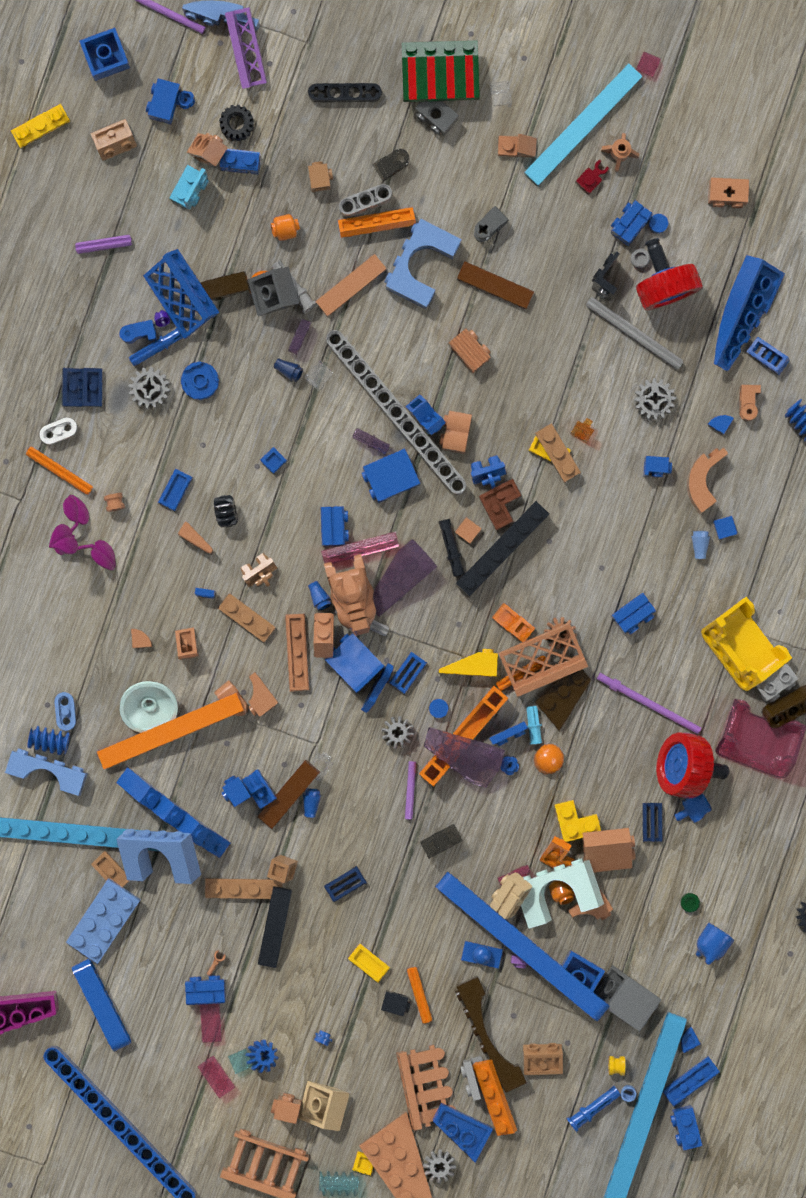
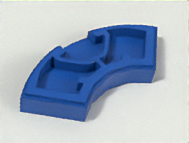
M387 663L371 688L361 708L365 713L369 712L375 704L379 694L388 682L394 669L393 665Z

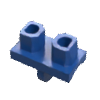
M497 455L488 459L490 465L483 468L481 461L471 464V477L474 485L482 482L483 486L490 484L491 489H494V482L501 481L500 476L506 475L505 464L500 461Z
M259 769L242 779L260 809L277 799Z

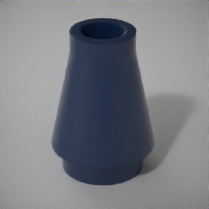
M280 358L274 364V369L278 370L291 382H297L302 376L303 368L299 364Z

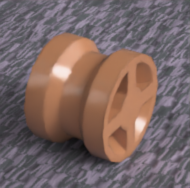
M122 493L104 496V501L107 502V512L125 508V504L122 503Z

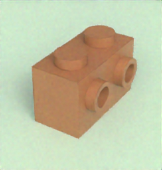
M283 1093V1096L279 1095L278 1100L274 1099L271 1109V1113H274L273 1119L296 1124L302 1100L295 1099V1095Z

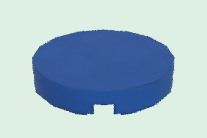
M200 361L191 363L182 373V389L193 399H208L218 389V373L210 364Z

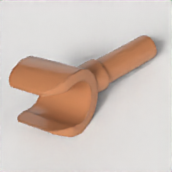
M219 950L215 952L213 964L207 972L209 976L212 975L219 962L224 961L226 957L224 954L222 959H217L216 954Z

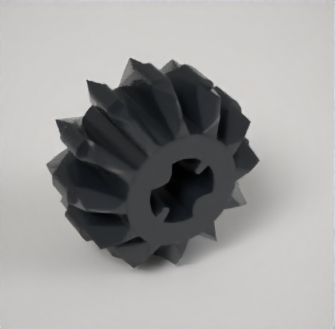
M231 495L216 497L213 504L218 525L221 528L236 525L238 517L234 498Z

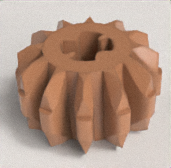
M561 617L559 624L558 620L553 618L555 626L550 622L547 623L551 630L565 625L564 617ZM567 629L564 630V638L561 639L563 641H568L570 633ZM556 641V649L559 650L561 643Z

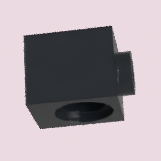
M386 990L381 1010L404 1016V1013H408L411 1002L408 1001L409 996Z

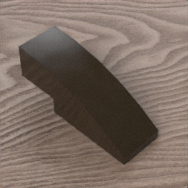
M245 271L200 282L212 301H218L250 290Z

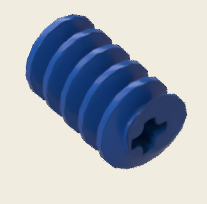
M802 399L788 408L784 416L785 418L792 417L789 422L790 424L797 423L794 429L801 428L800 436L806 434V412L804 411L806 404L799 405Z
M37 726L35 730L32 728L30 730L27 747L31 749L34 745L35 750H39L42 746L43 752H46L49 748L52 754L57 749L58 755H61L63 752L66 755L70 733L67 732L65 737H63L62 731L55 735V730L52 729L50 734H48L46 727L40 732V726Z

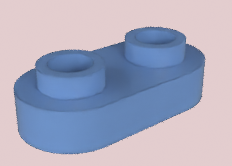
M66 692L59 693L54 701L56 723L61 730L69 731L76 725L75 701L71 694ZM64 698L68 700V704L66 706L62 705V700ZM66 717L70 719L68 725H65L63 722Z

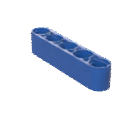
M88 958L73 966L72 971L111 1049L115 1052L131 1044L129 1034L92 961Z

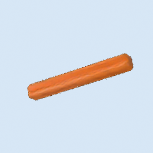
M30 447L27 450L26 455L86 495L91 493L92 485L35 448Z

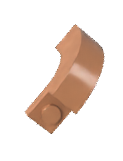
M716 448L709 454V459L703 453L695 461L689 472L687 480L688 495L699 514L717 502L707 488L706 475L713 465L728 454L724 448L720 451Z

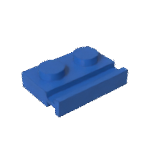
M525 721L490 737L489 740L492 745L497 744V746H501L507 743V738L513 735L517 738L526 734L524 730L527 729Z

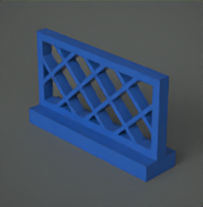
M176 249L162 256L163 259L145 273L143 277L182 337L186 339L210 318L219 314V311L180 251ZM165 263L170 268V273L164 272ZM153 273L159 274L158 283L154 282L151 277ZM164 276L170 277L169 286L163 285ZM175 279L179 282L180 289L174 288ZM163 289L169 290V299L164 297ZM174 292L180 293V302L174 301ZM185 295L189 297L191 305L185 304ZM173 305L179 306V315L173 311ZM184 308L190 309V318L184 316ZM195 311H198L202 320L195 319ZM184 321L190 322L189 331H186L184 328Z

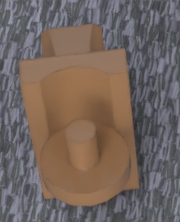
M264 553L257 556L256 561L259 565L254 569L249 563L240 568L243 574L242 578L248 587L255 583L257 586L263 583L267 587L270 586L268 580L273 577L272 572L278 569L271 557L268 558Z

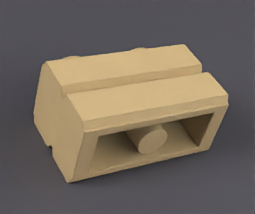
M518 873L504 876L500 882L502 884L501 888L497 889L491 896L493 900L490 907L499 912L498 914L504 919L515 916L532 889V885Z

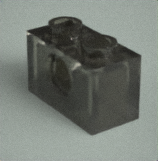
M453 823L421 840L420 843L428 859L463 840Z

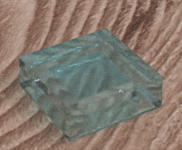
M246 1048L228 1056L235 1074L252 1067V1064L246 1063L250 1060V1057L245 1056L248 1053Z

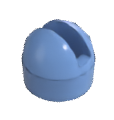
M631 1085L624 1086L621 1089L622 1099L626 1102L633 1101L636 1098L635 1088Z

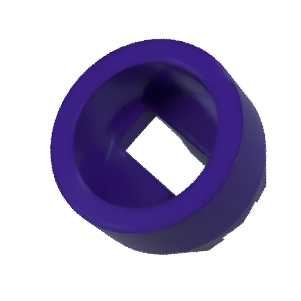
M160 310V312H156L154 315L156 326L164 327L170 323V318L166 311Z

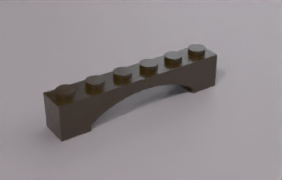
M478 976L456 985L458 989L455 991L459 1002L463 1000L466 1006L463 1008L467 1019H472L474 1025L471 1028L475 1036H480L482 1043L479 1045L483 1054L488 1053L490 1060L492 1059L502 1089L504 1088L507 1093L526 1084L527 1082L518 1063L514 1065L505 1059L495 1048L486 1032L481 1010L482 996L486 995Z

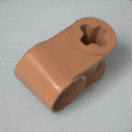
M230 680L214 692L219 700L238 693L245 711L236 714V716H243L248 712L247 702Z

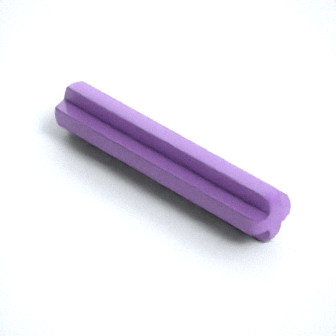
M130 235L91 240L76 243L75 248L78 254L131 246L132 239Z

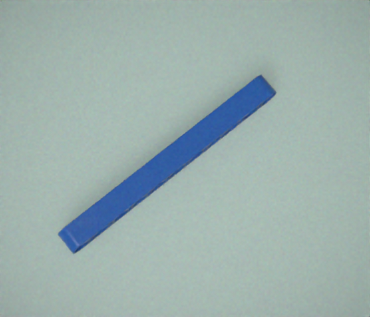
M448 871L435 886L598 1022L610 1006L510 922L500 916L498 912Z
M51 1046L44 1052L45 1062L174 1198H183L182 1193L185 1191L190 1192L192 1198H196V1190L60 1047ZM49 1051H56L58 1059L51 1060L48 1055ZM67 1064L71 1067L72 1071L70 1074L63 1073V1065ZM76 1079L84 1080L85 1087L78 1088L75 1085ZM90 1093L98 1095L97 1102L89 1100L88 1096ZM109 1107L112 1114L110 1116L103 1115L102 1108ZM117 1121L124 1122L125 1129L118 1130L115 1123ZM136 1135L139 1142L131 1144L129 1136ZM149 1149L152 1152V1157H143L142 1150ZM157 1163L164 1164L165 1171L158 1172L155 1165ZM169 1178H177L179 1185L171 1186Z

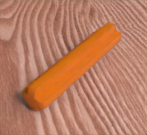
M542 655L537 659L544 662L546 657ZM533 661L530 671L535 672L541 669L543 665ZM529 664L523 666L522 668L527 669ZM515 671L513 674L515 682L523 679L525 672ZM509 676L496 682V686L500 691L512 685Z
M417 967L408 968L407 973L422 1023H429L432 1021V1017Z

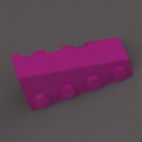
M57 991L0 996V1035L29 1023L56 1015L59 1010Z

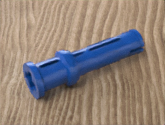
M612 1086V1088L587 1107L579 1108V1112L566 1119L577 1133L581 1126L587 1122L590 1123L593 1116L620 1097L621 1094L615 1086Z

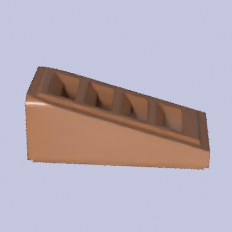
M185 521L178 535L208 554H213L212 547Z

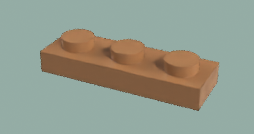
M552 423L535 433L564 483L581 473Z
M230 593L218 608L264 643L276 628Z

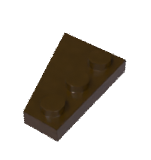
M583 669L565 676L535 701L558 731L563 727L591 681Z

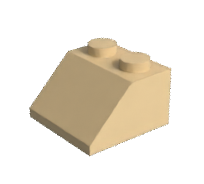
M307 1081L298 1119L322 1129L340 1131L350 1093L338 1088Z

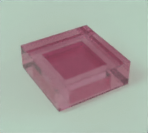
M643 52L636 70L653 77L661 59Z

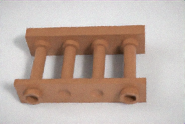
M244 1129L236 1130L234 1137L239 1138L230 1166L227 1168L223 1167L220 1178L278 1198H295L297 1192H294L292 1187L301 1160L308 1161L309 1155L306 1154V1151L299 1148L292 1150L251 1136V1132ZM248 1141L257 1144V1148L249 1172H246L245 1175L239 1173L237 1168L245 1144ZM266 1147L275 1150L276 1153L267 1179L262 1181L257 1179L256 1172ZM286 1154L294 1157L285 1185L280 1187L275 1185L276 1182L274 1180L282 1156Z

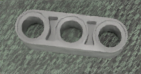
M380 184L342 199L339 204L340 214L344 218H352L389 203L392 198L391 188L386 184ZM381 190H385L389 195L386 198H380L378 193ZM363 197H368L371 202L368 205H363L360 200ZM345 204L353 206L350 212H345L342 208Z

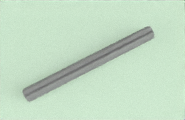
M591 297L586 304L588 308L674 368L679 369L684 362L681 358L595 298Z

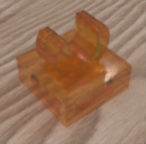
M588 418L585 419L584 423L577 421L570 434L587 444L594 432L590 428L593 421Z

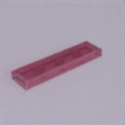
M396 532L323 550L321 553L324 563L332 562L333 564L353 559L354 555L361 554L364 556L395 548L399 544Z

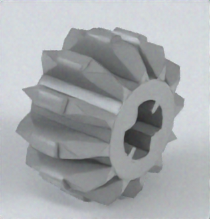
M401 716L398 717V723H395L394 717H391L392 725L385 721L384 724L389 729L382 728L381 730L382 732H388V735L382 736V739L390 737V740L386 743L388 746L392 741H395L393 746L395 749L397 748V742H400L402 748L405 747L403 740L410 744L411 741L406 738L407 735L414 736V733H407V730L413 729V726L411 725L406 728L405 725L409 720L406 719L402 724ZM396 727H401V730H403V735H399V738H395V734L392 735V730H396Z
M441 1149L438 1150L437 1156L434 1151H431L433 1158L426 1156L425 1160L429 1163L423 1164V1168H429L425 1171V1175L432 1173L430 1181L437 1177V1183H441V1177H443L445 1182H447V1174L452 1177L454 1176V1173L449 1169H456V1165L450 1164L455 1160L454 1157L447 1159L449 1156L448 1151L442 1156ZM442 1162L444 1169L436 1170L435 1164Z

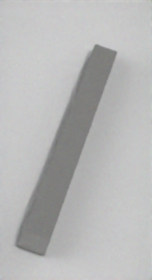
M338 330L330 331L326 337L329 348L453 495L463 494L466 482L344 335ZM336 335L341 340L338 344H332L330 338ZM350 350L353 353L352 357L349 359L343 358V351ZM356 365H363L365 371L361 374L354 371ZM369 379H374L377 382V386L369 388L366 383ZM381 394H387L389 401L382 403L378 398ZM392 409H400L402 412L400 417H393L391 415ZM411 423L414 429L411 432H405L403 425ZM417 438H424L426 444L423 447H418L415 444ZM430 452H435L438 455V459L432 462L428 460L427 455ZM448 467L451 473L448 476H442L440 469ZM453 482H461L463 488L460 491H455L452 488Z

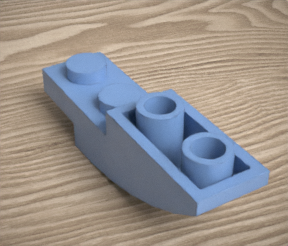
M210 0L184 4L182 10L185 16L190 19L196 20V18H199L209 26H214V24L219 26L221 19H224V22L227 23L226 12L243 9L244 6L225 1ZM244 13L236 14L238 22L245 26L248 21L247 15H244ZM253 18L255 31H258L259 20Z

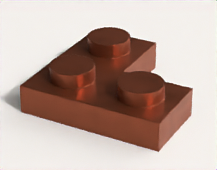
M513 479L479 496L495 530L513 522L505 504L522 496Z

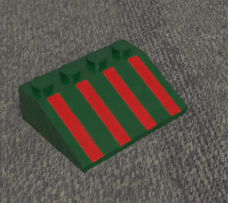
M478 40L401 42L403 102L480 100Z

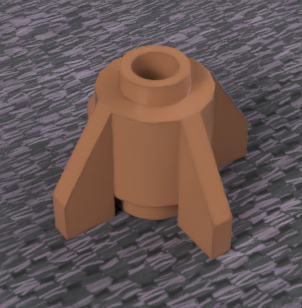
M622 133L621 139L615 141L613 145L602 146L601 152L611 153L612 158L616 160L615 172L619 171L620 163L628 159V157L639 158V153L631 149L630 143L625 140V133Z

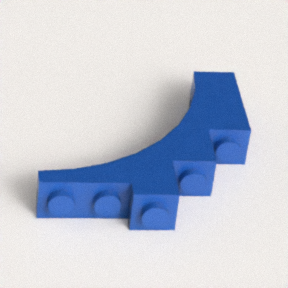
M127 767L116 782L163 821L182 833H191L195 844L203 847L216 857L220 858L231 842L185 811Z

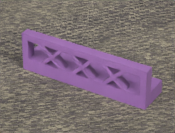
M250 7L226 12L225 16L242 89L267 83ZM247 13L248 21L245 26L238 22L236 14ZM245 30L252 35L249 45L244 43L241 38ZM249 49L256 53L257 58L253 64L246 59ZM253 68L260 72L262 80L251 81L250 73Z

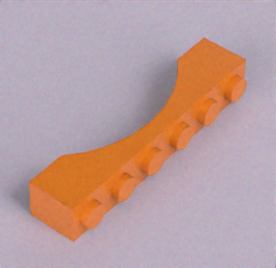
M493 686L421 770L419 775L434 786L507 701L508 697Z

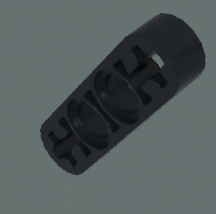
M315 83L308 88V96L313 102H377L382 96V90L376 83ZM316 88H318L319 92H325L324 88H327L328 98H324L325 94H319L318 97H315L311 92H314ZM362 88H365V92H371L372 88L379 92L375 97H372L370 93H365V98H362ZM331 89H340V96L337 98L330 95ZM350 89H359V96L351 97L349 95Z

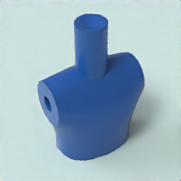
M702 793L695 798H685L682 801L684 810L675 814V818L677 821H680L689 816L695 823L712 811V808Z

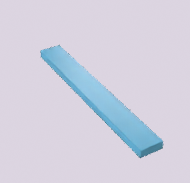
M628 64L537 158L524 174L539 186L637 84L642 75Z

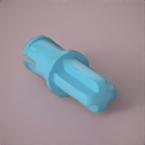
M529 706L526 708L530 745L542 743L540 731L542 724L539 723L538 707Z

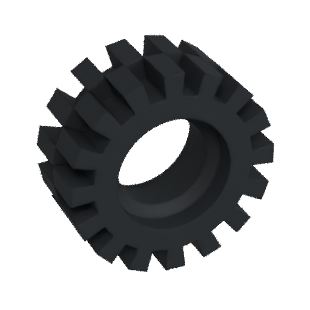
M238 104L237 106L230 105V108L226 107L225 111L221 113V118H219L222 133L232 141L245 140L254 129L253 116L245 106L241 107ZM234 116H239L244 120V125L239 130H234L229 125L231 118Z

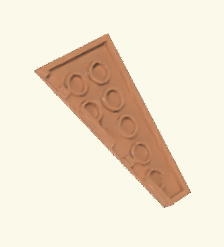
M404 1112L361 1143L359 1147L395 1198H432L407 1112Z

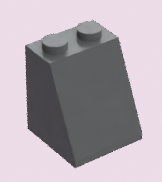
M614 965L611 966L594 991L596 995L610 1006L608 1008L610 1012L638 1031L647 1024L649 1017L658 1008L662 1000Z

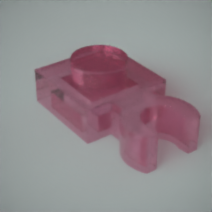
M526 864L507 874L518 873L520 876L525 877L531 871ZM507 874L497 877L499 883Z

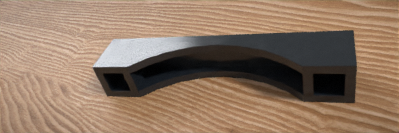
M535 501L455 585L470 597L550 513Z

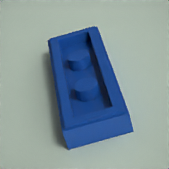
M707 1056L663 1089V1093L674 1107L720 1073V1071L709 1056Z

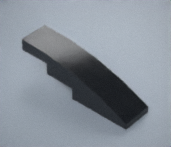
M273 886L257 965L277 967L292 894L291 889Z

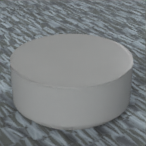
M637 249L631 255V263L638 269L645 268L650 261V256L644 249Z

